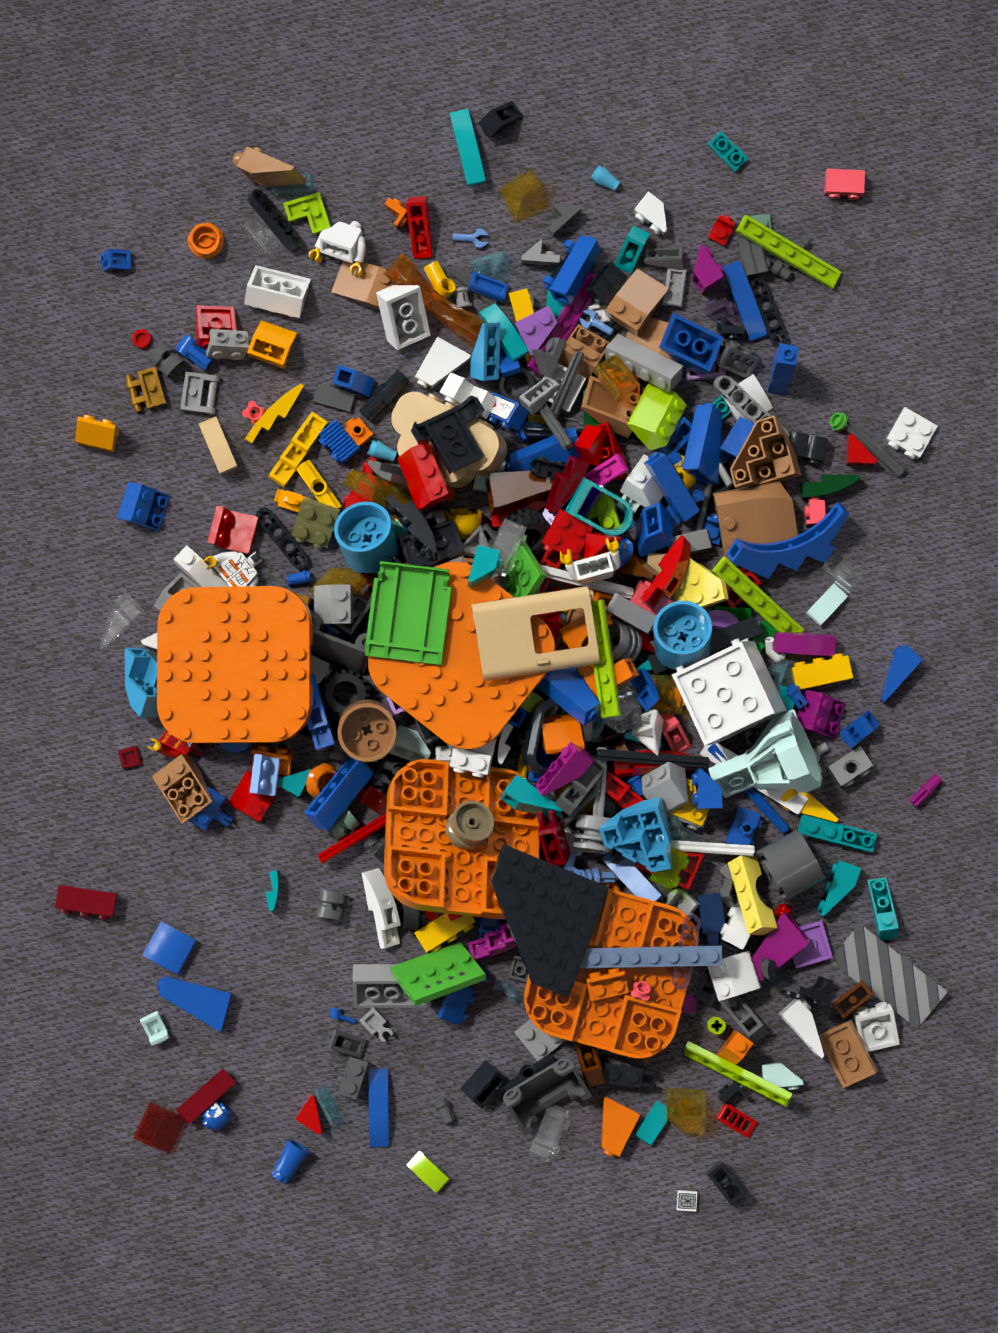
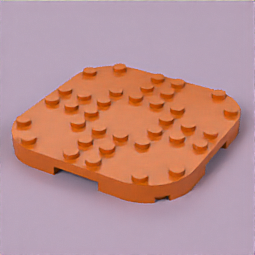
M448 562L435 567L450 569L448 587H452L442 665L369 656L368 668L374 684L381 692L451 746L460 749H476L490 744L500 735L511 721L513 715L531 692L537 688L548 672L483 682L471 605L514 597L490 578L483 580L473 587H467L472 565L462 562ZM532 615L530 622L535 652L540 654L556 651L554 636L549 626L539 616Z
M277 586L191 587L180 590L172 595L163 605L157 624V710L165 729L174 737L191 743H276L295 737L308 723L313 705V684H311L313 622L307 604L296 593Z
M419 759L407 763L406 766L395 774L387 792L384 877L388 889L398 901L416 910L506 919L499 907L496 894L489 883L502 845L510 846L539 858L538 830L540 826L537 814L515 810L499 798L516 775L526 777L516 771L491 767L488 775L484 774V777H477L472 775V771L465 770V773L453 771L454 767H450L447 761ZM475 800L489 808L494 818V827L491 834L479 847L473 850H463L450 842L446 835L445 826L447 819L459 804Z
M609 889L587 948L698 946V935L690 918L678 908ZM693 966L620 967V970H625L629 993L590 1001L585 978L589 977V973L593 972L609 973L608 969L611 968H580L569 998L532 984L528 975L524 991V1004L529 1018L538 1029L554 1037L608 1050L627 1057L646 1058L666 1048L673 1039ZM644 981L650 985L652 991L649 993L650 998L648 1001L631 996L635 982Z

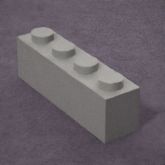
M617 334L606 346L605 361L669 393L682 379L683 365L620 334Z

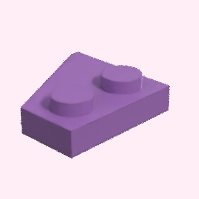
M549 305L515 322L531 356L533 355L532 349L538 350L557 324Z

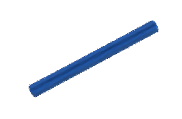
M712 744L707 749L720 762L721 760L715 752L727 761L716 744ZM754 787L744 790L748 797L782 834L790 829L789 825Z

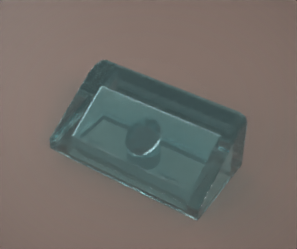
M677 816L668 820L671 840L692 841Z
M327 1083L315 1088L313 1092L329 1124L342 1119L343 1115Z

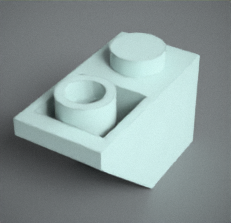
M761 1064L762 1078L776 1086H787V1090L799 1089L798 1085H803V1081L783 1064Z

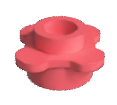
M249 401L248 407L242 411L243 417H248L252 423H256L265 410L263 407L256 405L255 401Z
M644 981L635 982L631 996L648 1001L650 998L649 993L652 991L650 985Z

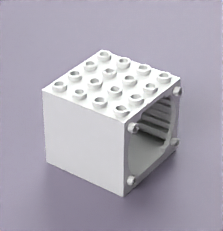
M739 638L731 641L733 646L685 669L683 665L675 668L677 672L672 674L704 746L720 743L787 711L755 641H749L747 638L740 642Z

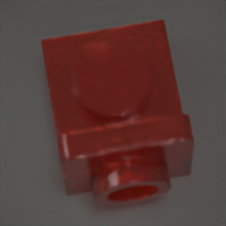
M366 784L358 793L356 800L380 814L387 803V796L371 785Z

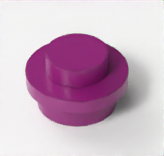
M689 994L685 995L681 1008L683 1013L691 1014L697 1009L698 1003L696 998Z

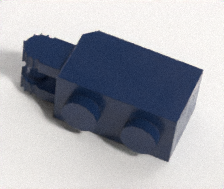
M720 893L697 895L696 901L699 903V906L695 911H699L700 919H696L697 930H701V934L706 935V941L709 946H718V932L721 931L725 924Z

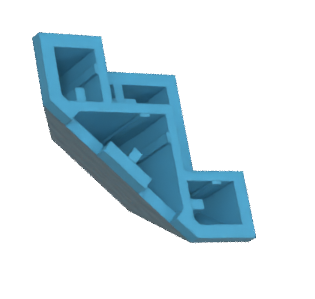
M125 648V689L131 708L141 718L159 716L157 710V658L152 657L149 651L143 648Z
M661 797L644 800L627 807L599 827L604 846L617 850L622 853V856L635 863L637 861L646 866V869L651 872L672 868L671 835L667 813Z

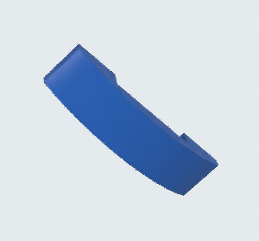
M369 1069L370 1147H389L388 1069Z

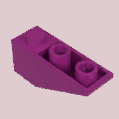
M570 742L568 746L563 748L556 761L551 763L544 776L540 777L535 787L541 796L547 795L581 777L593 763L592 757L587 751Z

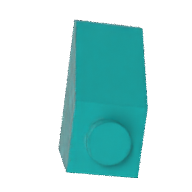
M632 226L615 265L631 274L650 233Z
M477 545L467 587L475 586L494 575L496 568L500 569L502 557H499L500 550Z

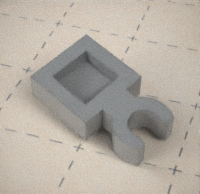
M374 1007L359 1020L372 1035L377 1031L382 1042L386 1041L382 1036L383 1032L387 1031L390 1035L393 1034L390 1028L383 1026L386 1020Z

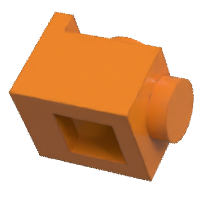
M353 417L345 423V431L359 447L374 437L373 433L359 417L356 420ZM356 427L361 428V432L358 434L354 432Z

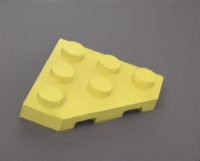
M690 557L685 574L673 597L675 602L690 601L704 608L728 600L725 580L717 577Z

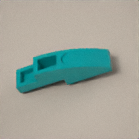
M801 815L798 828L802 835L873 852L877 833L807 815Z

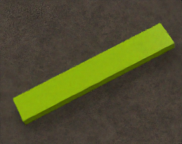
M748 215L743 216L736 230V233L830 289L835 287L842 273Z
M723 556L712 569V572L717 577L725 580L726 585L777 632L805 631L726 557Z
M596 600L591 602L599 653V664H594L593 668L598 701L600 703L601 718L621 716L604 600Z
M689 1041L687 1042L684 1051L685 1056L785 1107L789 1106L792 1093Z

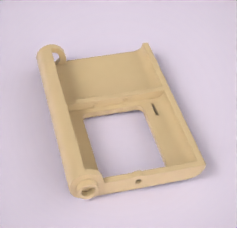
M588 586L472 604L483 682L599 664V653L591 602L594 601L593 591L589 590ZM576 608L584 610L589 642L587 646L540 654L535 652L530 622L532 615Z

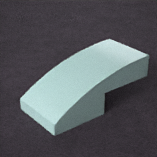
M833 584L806 613L821 626L848 596L838 586Z

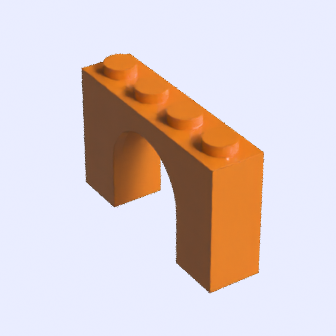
M606 611L608 626L613 623ZM585 615L559 629L561 639L569 649L588 645ZM631 658L622 659L614 664L617 688L639 676ZM593 665L579 667V674L585 679L595 697L598 698Z

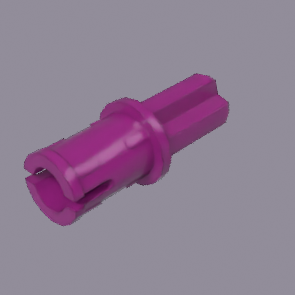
M934 774L924 785H920L921 788L910 798V803L918 807L928 796H932L934 790L943 783V780L937 774Z

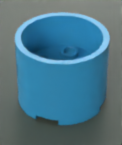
M373 502L355 503L343 510L338 516L334 526V534L343 556L352 570L360 574L374 572L378 574L380 572V561L389 562L393 556L398 557L400 541L388 512L381 505Z
M676 601L666 605L659 611L653 626L654 649L658 660L663 666L676 670L675 668L683 665L685 669L710 656L712 650V622L705 609L690 601Z

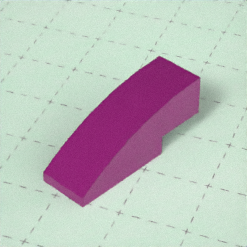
M775 632L773 651L834 656L837 637L831 634H812L810 632Z

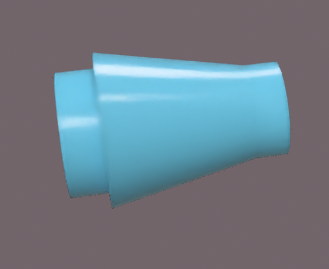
M598 165L591 176L594 183L610 188L613 191L620 183L604 166L602 168Z
M372 440L367 455L375 459L393 462L397 451L378 440Z

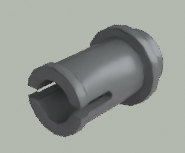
M446 1098L435 1102V1109H438L444 1124L455 1120L448 1105L449 1100L446 1101Z

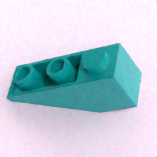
M519 775L514 777L499 797L513 809L538 814L537 812H543L545 816L549 817V811L555 810L558 818L563 811L555 805L556 801L549 799L547 796H541L537 788L529 784L526 778Z
M840 860L836 864H832L830 874H832L831 879L833 880L832 883L826 882L823 891L828 893L826 901L820 900L817 908L818 911L822 912L819 913L820 916H824L855 887L861 870L860 867Z
M887 878L867 880L877 937L882 941L897 939L899 927Z

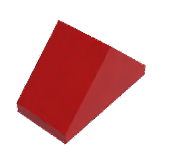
M586 425L573 446L581 459H584L590 465L599 466L604 428Z
M852 433L847 437L846 465L873 466L878 461Z
M586 533L584 559L608 553L607 538L609 543L615 540L614 537L617 538L619 543L621 538L603 533Z
M314 1094L309 1097L295 1120L316 1134H322Z

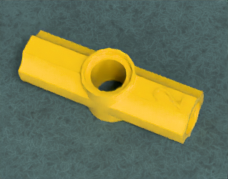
M310 459L296 468L318 502L338 509L342 507ZM317 483L324 485L322 492L314 491V486Z

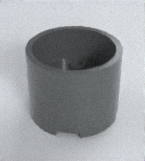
M798 830L755 852L758 859L762 858L761 867L774 891L781 893L779 898L783 903L825 881L815 856Z

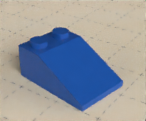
M672 313L659 348L686 368L704 375L711 371L724 337Z

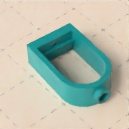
M583 478L565 509L567 513L608 535H619L626 530L630 531L635 523L632 520L633 513L628 502L586 478ZM592 487L616 499L623 505L625 518L619 527L605 529L578 514Z

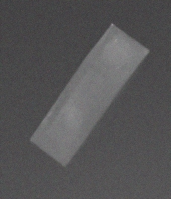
M128 593L125 595L121 594L114 601L116 604L112 608L99 648L103 651L144 612L142 607Z

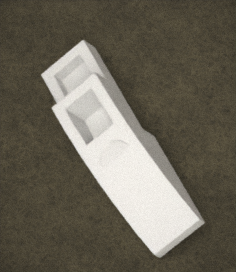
M379 868L363 872L362 878L368 910L374 913L380 948L385 949L400 944L397 926L401 925L393 895L386 884L385 877Z

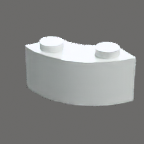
M731 907L727 914L730 917L728 923H725L720 931V934H722L721 939L743 950L750 934L747 932L741 907Z

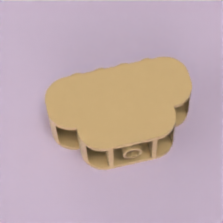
M420 392L404 394L398 400L391 416L394 429L401 434L397 445L399 456L409 448L418 445L411 433L414 422H417V424L422 423L456 406L448 402L444 405L443 400L430 393L428 396ZM476 418L467 423L466 426L484 455L481 460L449 474L439 457L451 487L461 488L468 485L476 474L488 476V473H495L499 470L506 457L507 444L504 438L492 430L494 426L480 418L478 422Z

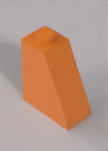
M733 1030L716 1055L736 1065L746 1055L753 1042Z
M606 1096L603 1099L601 1147L605 1149L603 1153L614 1158L615 1155L620 1156L640 1114Z

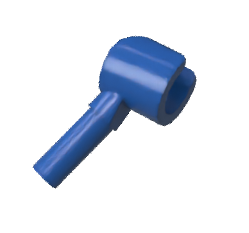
M330 1009L331 1018L355 1024L356 1019L341 1015V1009Z

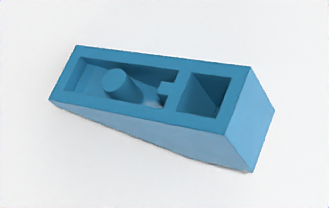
M501 322L482 324L471 356V378L482 381L499 380Z

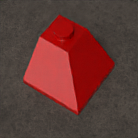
M247 770L228 804L261 822L280 789L277 787L275 796L250 793L252 772Z

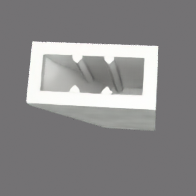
M437 337L415 376V379L418 380L417 384L425 389L428 386L433 388L447 378L450 372L454 373L469 362L471 355Z

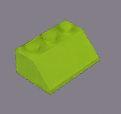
M649 383L627 425L649 450L667 446L687 405L676 392L670 391L669 393Z

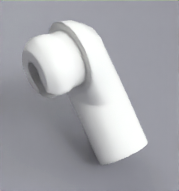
M765 638L766 654L775 663L785 660L784 653L773 651L774 638Z

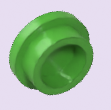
M839 412L833 414L830 418L832 429L835 431L844 429L847 425V415Z

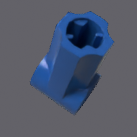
M187 334L174 349L185 356V359H190L204 371L214 360V358L206 357V351L197 346V342Z

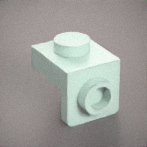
M158 1011L140 1019L149 1037L151 1046L161 1044L169 1038L168 1030Z

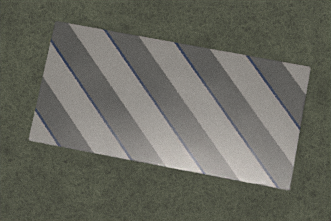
M861 924L855 928L832 956L833 958L830 959L833 964L858 983L862 980L873 995L882 1002L890 1004L896 1013L916 1028L922 1024L947 993L944 988Z

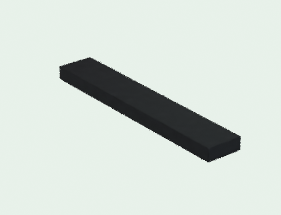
M753 616L712 632V650L710 654L733 646L731 641L739 638L741 642L744 639L748 638L750 640L762 635L756 617ZM656 653L647 657L654 675L671 669L661 664Z

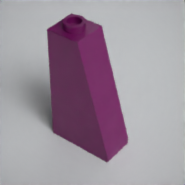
M787 911L781 915L776 923L777 928L767 935L752 957L759 982L764 979L761 974L762 958L775 961L776 970L810 943L809 938Z

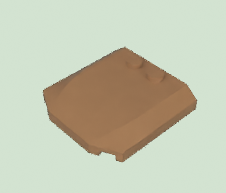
M779 481L713 493L723 547L722 552L723 556L729 561L730 559L726 553L736 538L746 542L764 544L780 542L798 535L793 500Z

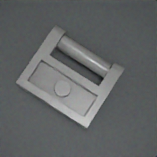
M185 372L180 409L215 415L214 403L217 383H219L220 377ZM204 381H209L207 405L205 407L201 406Z

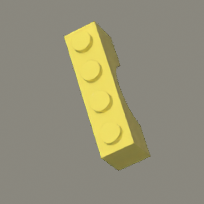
M741 855L728 862L748 934L765 935L775 930L777 924L773 911L764 905L756 891V880L762 874L757 857Z

